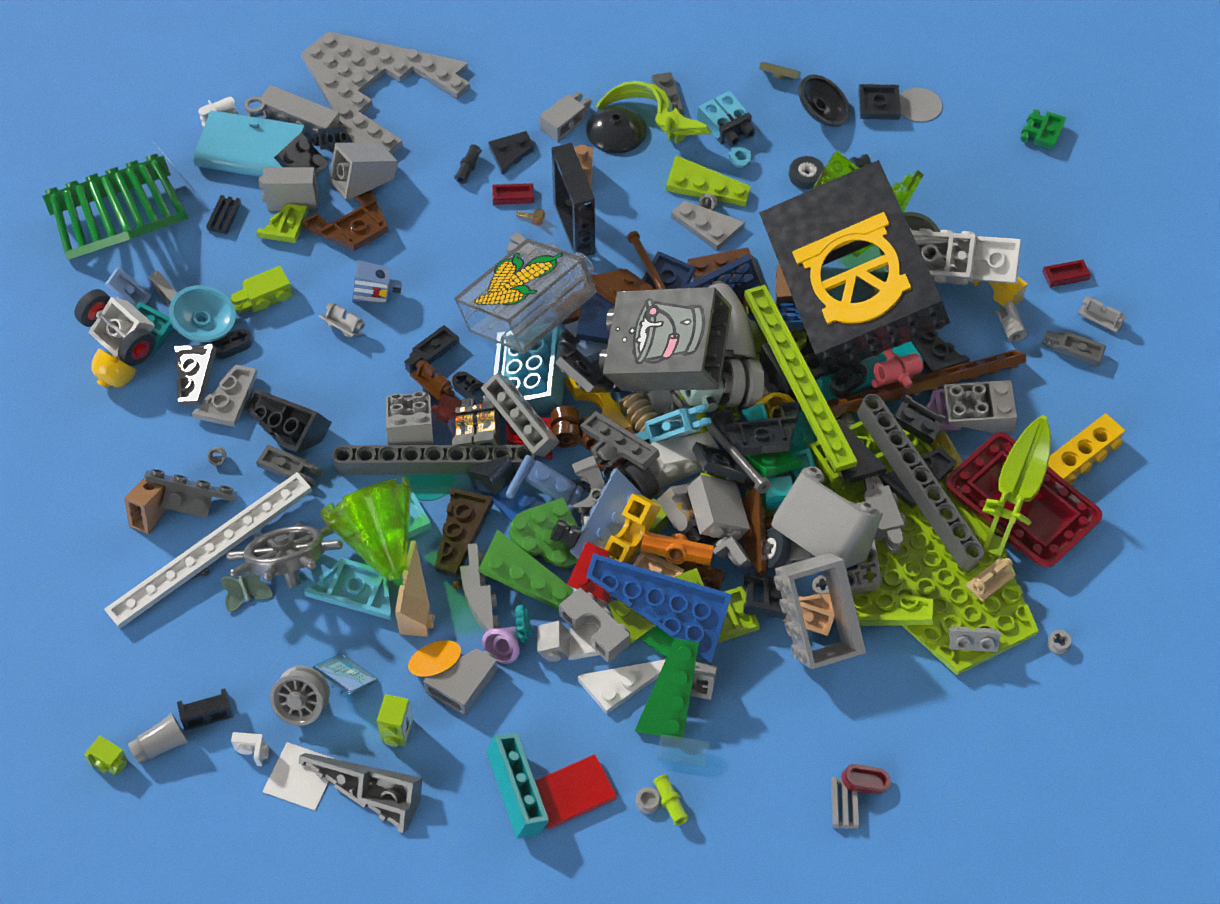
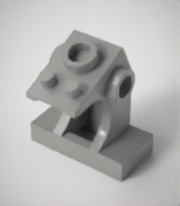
M594 456L572 464L582 483L587 482L591 486L590 495L585 500L573 505V508L580 515H586V512H591L601 496L600 493L603 487L606 485L601 468Z

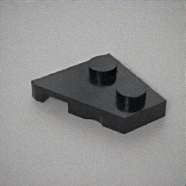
M527 131L488 142L489 149L501 174H505L510 165L513 163L517 164L524 156L533 151V143Z

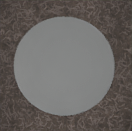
M910 88L900 94L901 114L910 120L919 122L929 121L936 118L942 110L941 99L931 90Z

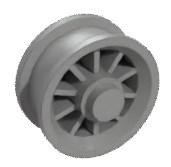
M294 666L287 669L274 684L270 692L271 706L276 715L283 721L297 726L307 725L315 721L328 704L330 698L329 685L324 676L308 666Z

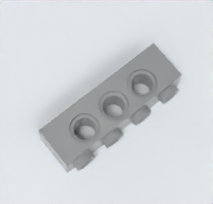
M495 373L481 387L482 391L533 454L545 457L560 443L507 376Z

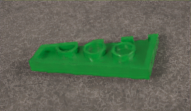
M680 638L674 639L635 732L678 740L684 739L699 642Z

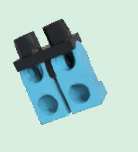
M730 91L716 97L715 101L712 99L698 106L697 120L707 124L712 134L718 138L720 144L726 142L729 146L733 147L739 143V135L743 134L747 139L754 136L755 127L751 123L752 115L749 112L747 113L746 109Z

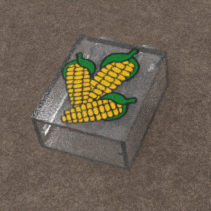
M527 238L454 299L469 332L525 354L597 292L591 278L594 268L590 260L580 252L572 254L560 250L553 243L543 244Z

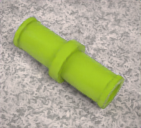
M668 775L658 776L654 779L653 783L662 798V806L667 808L675 826L684 824L688 821L689 817L680 802L681 797L679 793L675 792Z

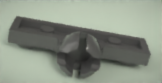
M597 411L580 425L584 433L598 441L591 451L594 453L596 461L605 468L612 467L620 458H626L645 470L660 456L657 448Z

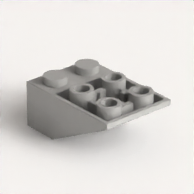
M1011 380L944 385L949 424L988 433L1015 432L1017 413Z
M417 391L413 394L402 395L396 393L386 396L388 445H434L431 397L429 392Z

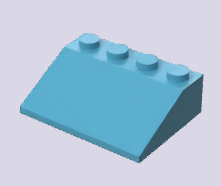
M558 323L498 335L494 374L499 373L507 376L536 413L551 412L553 409L562 406L565 375L559 370V366L555 364L559 335L563 331Z

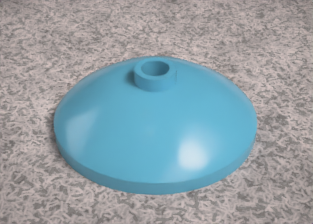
M195 285L182 289L173 297L170 303L169 317L173 327L184 337L197 342H213L225 337L231 331L235 323L236 312L232 301L220 290L210 286Z

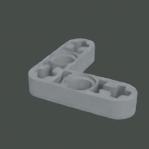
M873 540L869 555L873 556V560L869 563L861 562L857 564V569L847 571L848 579L853 581V584L850 586L852 595L877 590L881 585L882 580L875 540ZM871 570L873 582H868L867 571ZM825 575L817 576L813 580L812 588L815 595L829 594ZM821 584H826V590L821 591Z

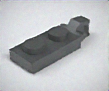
M1047 330L1042 342L1043 345L1052 348L1054 351L1098 367L1106 349L1104 344L1067 331L1064 333L1058 332L1057 334Z

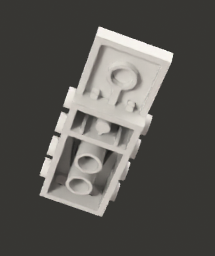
M924 228L919 229V231L911 230L934 282H948L954 285H968V282L975 281L1017 284L1022 245L1021 239L976 236L974 232L970 231L953 233L950 230L932 232L931 229ZM888 264V265L884 266V269H885V272H887V273L889 274V264Z

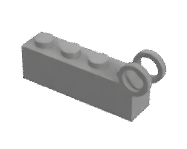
M272 85L269 86L261 97H251L245 102V109L248 112L247 116L251 117L253 114L262 113L264 114L262 119L270 118L275 121L304 125L303 132L309 135L318 133V129L341 127L339 112ZM252 102H260L262 104L260 108L251 109L248 107Z

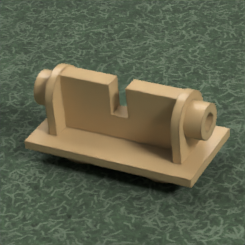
M1009 558L996 560L965 586L983 602L1016 576L1011 570L1012 561Z

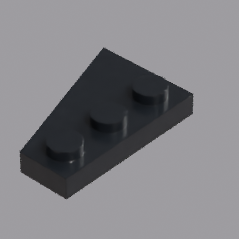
M840 419L836 420L857 459L855 467L837 472L843 485L886 473L887 467Z
M941 448L921 456L938 482L957 464V461ZM895 471L878 475L883 485L889 486L891 492L895 493L903 502L911 508L916 505V502Z

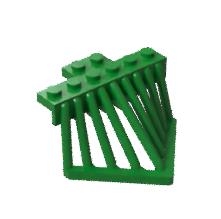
M156 153L145 157L147 160L145 162L138 163V160L126 163L127 168L121 170L118 167L105 170L106 175L100 177L97 173L85 177L86 181L78 183L77 180L66 183V188L58 190L57 187L45 190L46 195L42 197L49 215H55L67 260L188 219V215L167 177L171 174L164 155L158 157ZM155 180H160L177 214L171 215ZM143 184H147L164 217L163 219L158 220L142 187ZM134 188L150 223H144L129 189ZM121 192L137 228L131 229L116 195L117 193ZM103 198H109L123 230L122 233L116 234ZM95 201L108 235L107 238L101 239L89 204L90 202ZM78 206L82 207L93 240L92 243H86L76 210ZM68 210L78 247L74 249L71 246L63 211Z

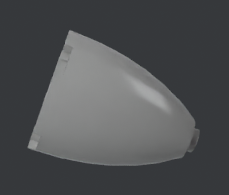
M724 281L713 282L709 287H715L732 306L724 359H739L741 362L744 359H756L753 333L742 303L732 288L725 284Z

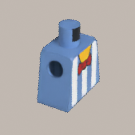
M357 260L352 302L385 303L387 302L388 292L401 294L402 281L390 279L391 269L389 267Z

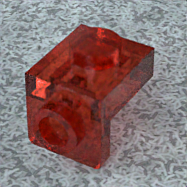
M443 394L439 404H433L430 413L436 415L435 419L447 424L449 420L455 422L457 416L455 410L457 407H461L462 401Z

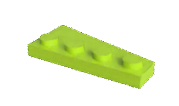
M677 155L675 156L666 184V191L700 198L705 194H713L719 202L746 207L751 186Z

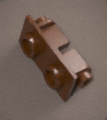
M420 360L416 365L418 370L410 373V376L438 401L455 394L452 390L451 382L440 373L435 375L436 370L427 361Z
M687 561L678 564V567L684 569V573L697 568L703 585L720 591L721 584L726 576L722 569L710 566L704 567L701 564Z

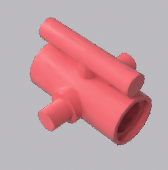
M891 348L884 351V355L887 358L886 361L876 363L874 366L876 379L872 380L873 388L895 382L902 383L906 389L910 388L913 385L910 378L915 374L921 373L923 369L920 356L912 353L899 357L898 354H894Z

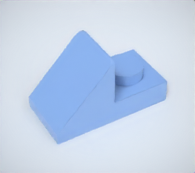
M120 267L114 270L105 283V286L117 295L116 298L127 300L134 307L139 302L146 305L152 296Z

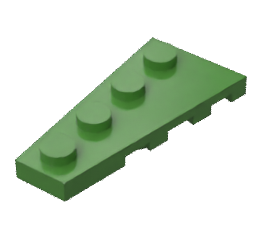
M497 530L478 572L559 611V604L572 595L573 589Z

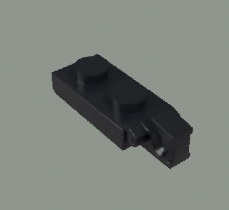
M443 325L412 348L409 358L404 361L405 369L409 373L417 371L418 367L416 365L420 360L431 364L459 343V336Z

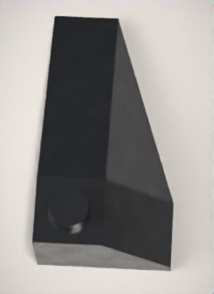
M256 388L253 389L244 406L252 417L275 438L280 446L296 453H301L321 443L332 424L330 420L317 411Z

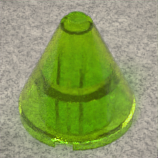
M407 477L401 478L403 482L401 484H397L394 478L367 486L343 496V500L335 507L333 503H330L320 510L323 522L384 579L389 578L390 581L403 577L402 572L406 570L412 490Z

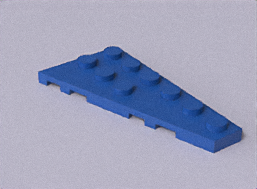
M593 554L586 575L589 580L672 638L699 642L697 655L709 664H712L732 594Z

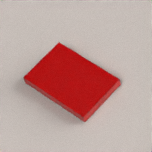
M595 754L535 780L549 819L546 824L548 830L617 799Z

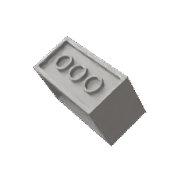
M826 553L775 568L777 576H774V582L777 590L781 591L782 599H780V606L783 613H786L788 622H785V627L788 635L792 636L794 645H791V651L795 659L808 668L815 669L866 653L844 559L831 553ZM824 571L841 642L812 651L794 579Z

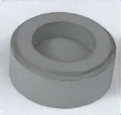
M644 787L637 792L636 807L639 811L645 814H652L659 809L661 796L656 789Z

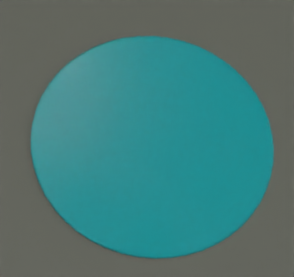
M454 474L403 475L402 483L409 495L413 492L417 499L430 501L441 498L450 491L454 483Z

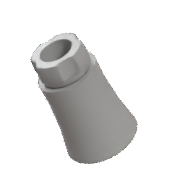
M170 713L161 722L128 743V746L138 764H141L149 758L152 760L162 753L189 742L175 716Z

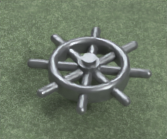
M298 521L295 526L276 529L265 534L257 532L254 535V540L248 544L245 550L233 551L227 554L226 557L229 561L245 560L244 564L230 570V576L237 578L250 572L263 576L264 581L270 582L275 575L284 574L286 587H296L301 584L297 570L304 567L313 570L316 568L315 561L325 551L338 550L343 547L341 540L324 541L323 539L336 533L338 527L335 524H331L318 530L314 527L305 526L303 521Z

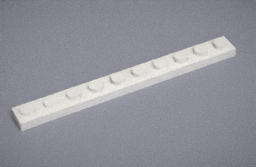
M298 472L104 610L117 627L121 629L312 492L311 487Z

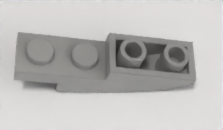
M468 544L469 566H460L463 591L475 621L485 633L490 629H499L498 616H493L492 608H497L496 593L491 594L490 585L486 586L485 575L478 572L479 566L483 561V552H478L477 544Z

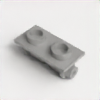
M1092 296L1090 298L1085 297L1083 305L1077 313L1117 333L1126 319L1122 311H1118L1110 306L1106 308L1103 306L1104 303L1093 299Z
M329 303L326 306L327 314L319 315L320 318L326 321L325 323L328 326L342 330V334L349 338L364 336V333L361 332L365 326L363 319L351 312H348L346 318H344L347 310L336 303Z
M954 625V628H949V649L997 652L1001 632L994 630L993 627L975 628L974 631L971 630V627H957V625Z

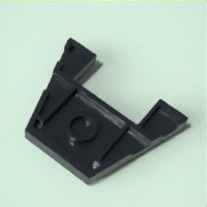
M565 328L559 335L555 364L559 366V370L564 375L570 376L576 381V385L581 390L588 393L624 392L575 348L580 340L576 339Z
M799 402L779 404L781 418L736 423L732 409L712 411V421L743 456L780 453L782 451H790L800 412Z

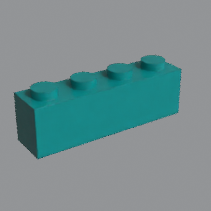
M518 733L496 735L492 739L486 753L516 839L538 836L549 819Z

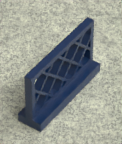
M747 254L678 289L706 288L715 281H724L725 284L732 288L740 300L745 297V290L762 286L752 259Z

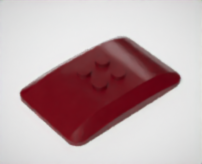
M1001 432L992 435L953 470L945 481L948 491L989 528H991L994 516L984 513L982 510L987 499L1000 501L1002 493L999 491V477L1003 465L1016 443L1012 437ZM1047 467L1043 483L1037 495L1031 501L1023 502L1019 512L1031 520V525L1016 520L1007 542L1039 566L1051 568L1099 524L1102 519V511L1096 504ZM1006 502L1004 508L1013 511L1015 505ZM1000 517L994 531L1002 538L1009 520Z

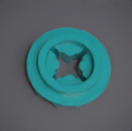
M522 604L518 605L515 609L519 640L522 643L529 642V637H532L529 611Z

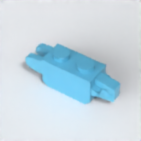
M707 404L693 408L678 409L645 422L646 430L634 435L645 442L649 441L651 445L653 442L684 437L700 431L701 427L712 423L711 418H703L698 421L696 414L708 410Z

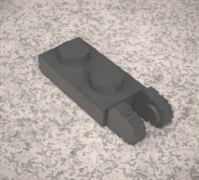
M270 445L266 446L256 462L257 467L287 479L298 472L311 488L315 486L316 482L314 479L304 475L303 472L306 471L308 474L320 477L323 473L319 467L307 462V460Z

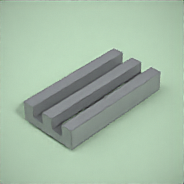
M832 777L833 828L858 829V791L851 790L852 822H849L847 788L843 784L842 779ZM837 786H842L843 822H838Z

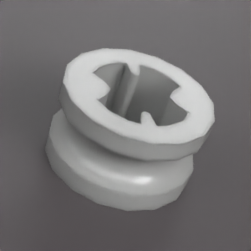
M1055 630L1048 639V648L1055 654H1064L1069 649L1071 637L1063 630ZM1055 640L1064 641L1063 646L1060 643H1055Z

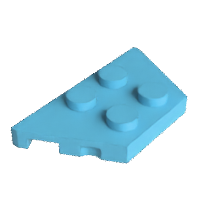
M342 558L334 564L331 570L326 571L320 576L321 580L312 587L308 586L304 591L305 596L388 620L392 618L387 572L384 569Z

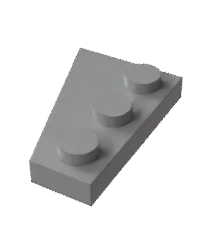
M687 201L682 202L671 211V218L716 251L745 227V222Z
M235 365L219 382L220 386L213 394L209 393L204 399L203 405L192 412L193 418L236 427L258 375L257 369Z

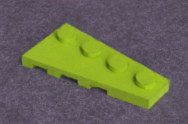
M697 568L675 576V578L704 586ZM618 599L608 603L614 620L618 624L622 623L629 630L630 645L655 627L654 624Z
M886 590L852 595L860 626L933 625V599L907 594L898 596Z

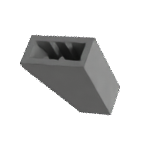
M476 648L459 658L449 669L439 674L428 676L423 681L425 692L466 716L498 671L497 660L490 652H482Z

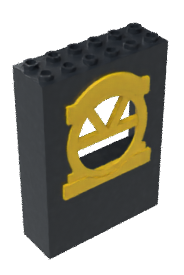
M879 160L759 212L814 353L826 376L835 374L850 365L859 364L864 359L878 356L883 351L899 347L909 340L920 338L928 332L939 330L945 325L950 324L941 296ZM874 244L878 246L885 254L825 281H821L823 265ZM889 264V274L886 282L870 274V272ZM858 277L880 290L874 297L866 301L851 303L856 278ZM846 283L842 301L834 299L826 292Z

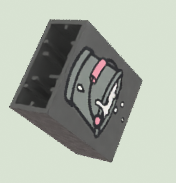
M715 287L617 292L615 307L609 309L606 317L607 329L610 335L607 349H603L599 356L601 373L621 391L719 389L732 311L731 304Z

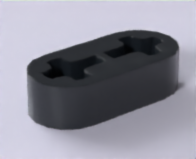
M237 329L228 333L225 337L211 342V344L217 349L215 357L225 359L249 349L252 345V339L248 330Z
M859 363L850 365L834 375L830 382V392L837 397L846 396L865 383L868 373L867 368Z

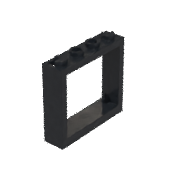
M572 143L551 147L553 203L575 258L595 254V198Z

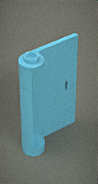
M211 110L194 153V165L196 167L256 177L263 176L264 168H283L274 157L301 132L303 133L305 127L300 124Z

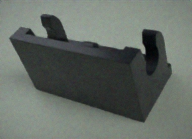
M226 688L221 689V694L188 704L182 703V700L177 702L180 721L185 731L233 718Z

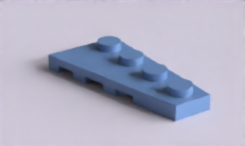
M617 468L613 469L610 474L611 477L608 483L603 487L600 493L601 496L596 505L593 506L586 524L583 525L573 548L570 549V552L577 559H579L586 542L604 549L610 536L617 535L623 528L626 516L622 515V512L632 493L642 495Z

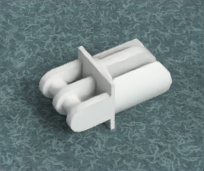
M227 97L215 103H211L208 100L209 105L198 110L202 127L205 126L211 110L237 114L234 98Z

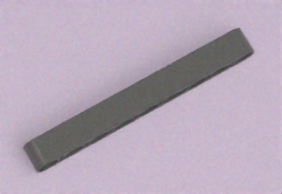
M868 394L863 399L858 410L859 419L957 565L966 571L973 570L984 555L982 545L883 400L876 394Z
M343 445L335 448L332 454L335 469L342 475L467 474V468L506 455H510L517 472L526 455L531 456L536 461L535 454L526 445Z

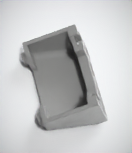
M812 466L804 468L776 511L772 526L814 556L831 553L844 559L846 568L866 561L883 512L878 510L874 504L866 501L853 505L821 484L823 483L824 475L820 469Z

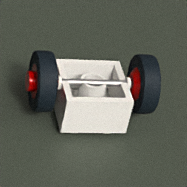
M95 289L86 293L78 301L74 310L75 318L82 325L91 327L88 333L116 358H120L129 366H136L144 362L151 355L156 345V339L151 333L155 325L127 300L110 297L103 290Z

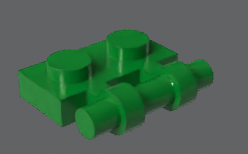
M1034 109L1028 115L1027 125L1021 131L1022 136L1020 140L1026 143L1029 138L1033 137L1035 138V145L1053 150L1067 117L1048 111L1044 117L1040 115L1039 110Z

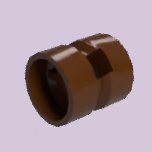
M560 406L553 409L550 413L551 431L560 441L556 446L570 448L578 445L581 441L579 411L571 406Z

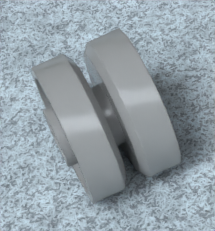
M725 358L721 374L724 385V392L720 400L721 405L729 408H737L739 405L744 408L754 406L762 399L764 390V375L761 363L756 359H744L741 362L739 359Z

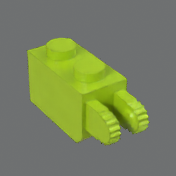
M277 266L245 279L242 284L243 289L232 294L230 299L234 305L235 312L240 313L250 309L256 312L293 297L291 284L281 266Z

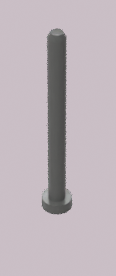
M713 422L706 425L707 430L755 483L754 488L760 494L767 492L771 487L770 480L759 475Z

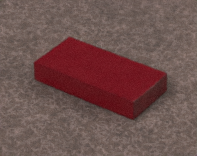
M533 183L492 185L493 205L534 204Z
M1084 259L1045 266L1042 270L1049 288L1087 281L1091 277Z

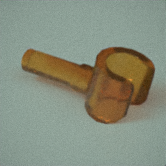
M541 209L535 210L533 214L517 211L516 216L532 220L534 225L539 226L542 224L543 218H545V212Z

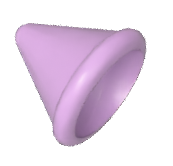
M517 627L494 628L488 630L483 635V649L494 655L498 663L510 664L518 658Z

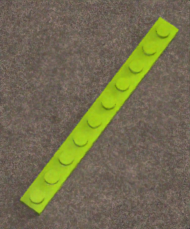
M766 285L745 290L744 296L834 472L855 467L857 459Z

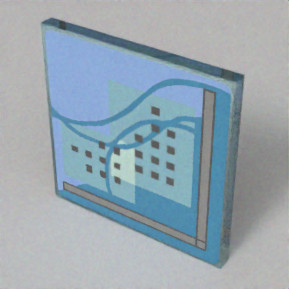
M343 654L336 655L313 666V669L332 682V688L340 687L342 689L340 691L341 694L347 692L351 695L378 681L377 677Z

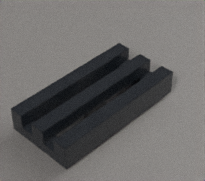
M220 195L206 225L207 231L227 234L241 205L240 198L233 200L230 196L225 198V195ZM230 205H232V208H231V210H230V212H229V215H228V217H227V219H226V221H225V223H224V225H223V228H220L221 225H222V223H223V221L225 220V218H226V216H227V212H228V210H229Z

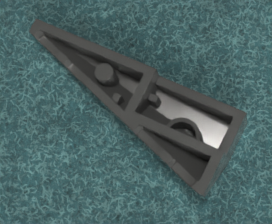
M309 753L299 755L300 765H307L317 772L316 775L321 779L326 778L335 784L334 788L362 807H368L379 814L378 818L381 820H387L398 827L397 831L404 833L407 830L420 803L423 778Z

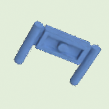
M526 455L506 492V497L513 499L523 479H525V482L555 500L564 498L572 514L574 511L573 505L578 503L584 488L576 486V483L540 461H535L531 456Z

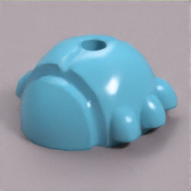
M737 147L731 148L728 159L735 167L744 168L752 163L751 159L753 156L750 154V150Z

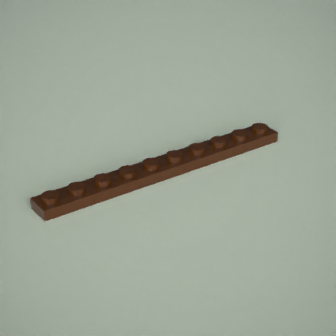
M1011 350L910 378L913 385L907 389L902 383L895 382L826 402L834 417L838 418L845 412H858L863 399L868 394L878 395L883 402L899 401L906 393L910 396H917L924 390H938L942 385L959 384L960 380L977 379L985 373L995 374L1003 368H1017L1018 364L1027 362L1026 354L1017 350Z

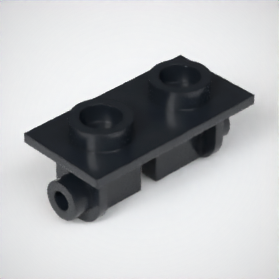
M346 127L318 129V133L310 137V143L314 146H320V150L334 149L335 143H348Z

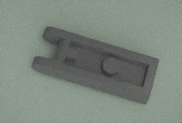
M672 73L652 75V83L665 91L672 103V109L676 108L683 115V107Z

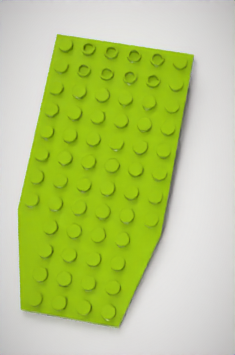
M861 421L848 427L887 467L886 474L894 471ZM903 430L920 456L933 451L928 443ZM819 441L809 444L815 466L824 475V480L821 484L847 501L862 503L866 493L864 487L865 479L843 485L838 473L834 472ZM791 470L790 473L792 474V476H793L794 479H795L793 470ZM948 473L939 484L983 547L990 528L948 491L945 486L946 478L950 474ZM897 497L899 513H903L906 522L902 531L904 540L901 544V550L897 553H891L887 549L888 547H886L884 540H875L882 581L880 587L874 591L881 592V590H886L898 596L907 594L933 599V625H902L911 635L956 675L1037 636L1039 630L1028 604L1024 601L1022 589L1017 584L1015 577L983 602L965 586L996 560L1006 559L1007 553L1005 548L1001 557L984 551L983 557L973 570H963L957 565L918 505L916 504L911 508ZM868 554L866 561L863 563L871 562L873 556ZM871 570L867 571L868 582H873ZM954 625H957V627H971V630L975 631V628L993 627L994 630L1001 632L998 651L950 650L949 628H954Z

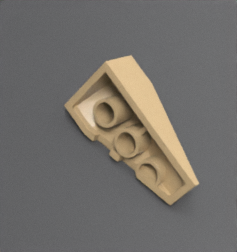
M411 541L406 560L407 570L403 572V585H400L395 614L400 635L428 637L429 628L434 627L435 615L431 614L417 544L416 541Z

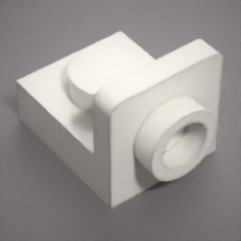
M233 732L231 742L235 751L244 755H250L254 752L256 765L262 766L263 759H267L269 753V744L265 742L263 734Z

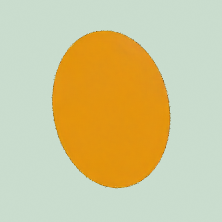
M449 640L430 643L419 649L411 657L408 669L413 675L420 677L439 674L456 663L460 657L461 648L456 642Z

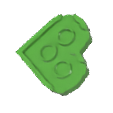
M564 498L524 510L512 520L508 532L509 538L525 552L530 553V556L541 555L548 564L551 562L555 566H560V569H569L577 564L578 559L570 552V548L565 547L563 542L550 540L552 530L559 518L565 520L569 526H577Z

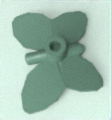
M248 572L245 577L239 576V580L231 576L221 578L223 587L228 591L225 597V606L228 612L237 610L243 604L244 596L246 601L252 599L250 594L254 598L262 600L272 597L273 593L270 587L260 581V575Z

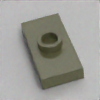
M767 62L760 63L759 69L773 73L775 78L784 80L785 76L800 79L801 71Z

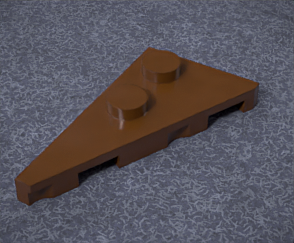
M753 488L742 499L750 529L742 535L740 540L757 573L765 575L767 573V556L763 555V543H766L765 509L761 507V495L763 494L758 493Z

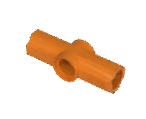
M644 531L640 552L663 556L672 564H681L687 561L710 566L714 546L689 541L685 535L679 533L672 534L669 537Z

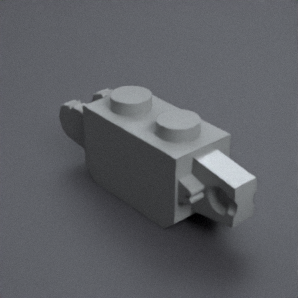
M878 476L865 478L864 487L866 493L864 494L863 502H870L883 512L874 539L877 541L884 540L886 547H888L887 549L891 553H897L902 547L901 544L904 540L902 531L906 525L903 513H899L897 497L895 493L892 494L889 486L883 485Z

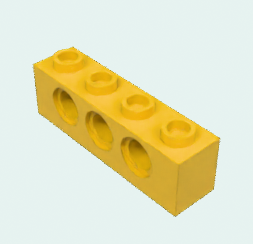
M1105 413L1051 454L1048 467L1072 485L1078 475L1081 473L1083 475L1086 474L1096 461L1100 463L1106 458L1109 451L1112 449L1115 451L1123 444L1124 440L1122 438L1126 430Z

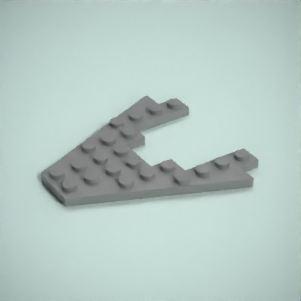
M327 32L301 53L302 60L331 110L339 112L341 127H346L349 141L351 143L380 142L391 155L403 146L402 140L363 115L373 103L372 99L362 92L384 74L401 82L412 72L423 77L455 99H458L470 89V83L460 77L468 69L467 62L419 52L415 49H406Z

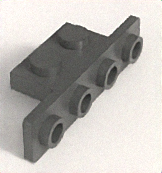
M159 469L146 470L143 479L166 485L162 508L204 518L208 516L212 497L233 502L236 501L237 492L233 491L232 487L225 485L215 487L211 486L210 482L204 480L190 481L186 476L179 474L174 476L165 475V472Z

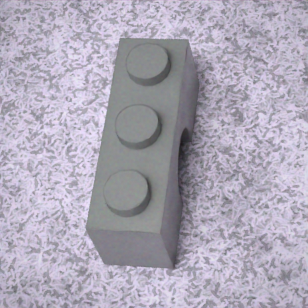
M581 587L559 604L560 617L573 630L577 631L587 624L599 628L598 632L592 636V648L608 663L630 646V632L627 627L622 623L618 624L613 619L611 612L607 608L599 606L595 597L589 592L586 593Z

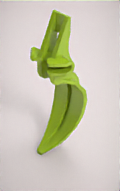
M637 81L622 83L606 93L596 105V108L599 110L623 99L648 98L658 101V113L655 121L661 130L667 133V140L671 141L674 139V143L678 144L687 135L712 134L707 124L682 116L676 108L673 110L668 95L655 84Z
M1041 415V417L1034 420L1017 439L1003 465L999 477V491L1002 493L1000 501L987 499L982 512L994 516L983 546L984 551L1001 557L1016 520L1027 525L1032 523L1030 519L1019 512L1023 502L1031 501L1037 495L1047 471L1051 449V430L1045 415ZM1006 502L1015 505L1013 511L1004 508ZM1000 517L1009 520L1003 538L994 535Z

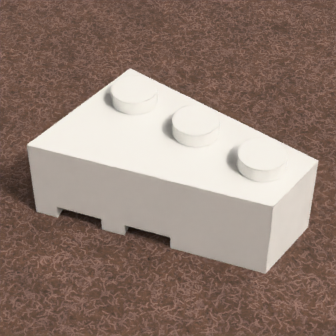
M710 432L653 442L651 444L660 453V456L648 467L656 477L659 488L703 471L692 448L695 442H699L719 449Z

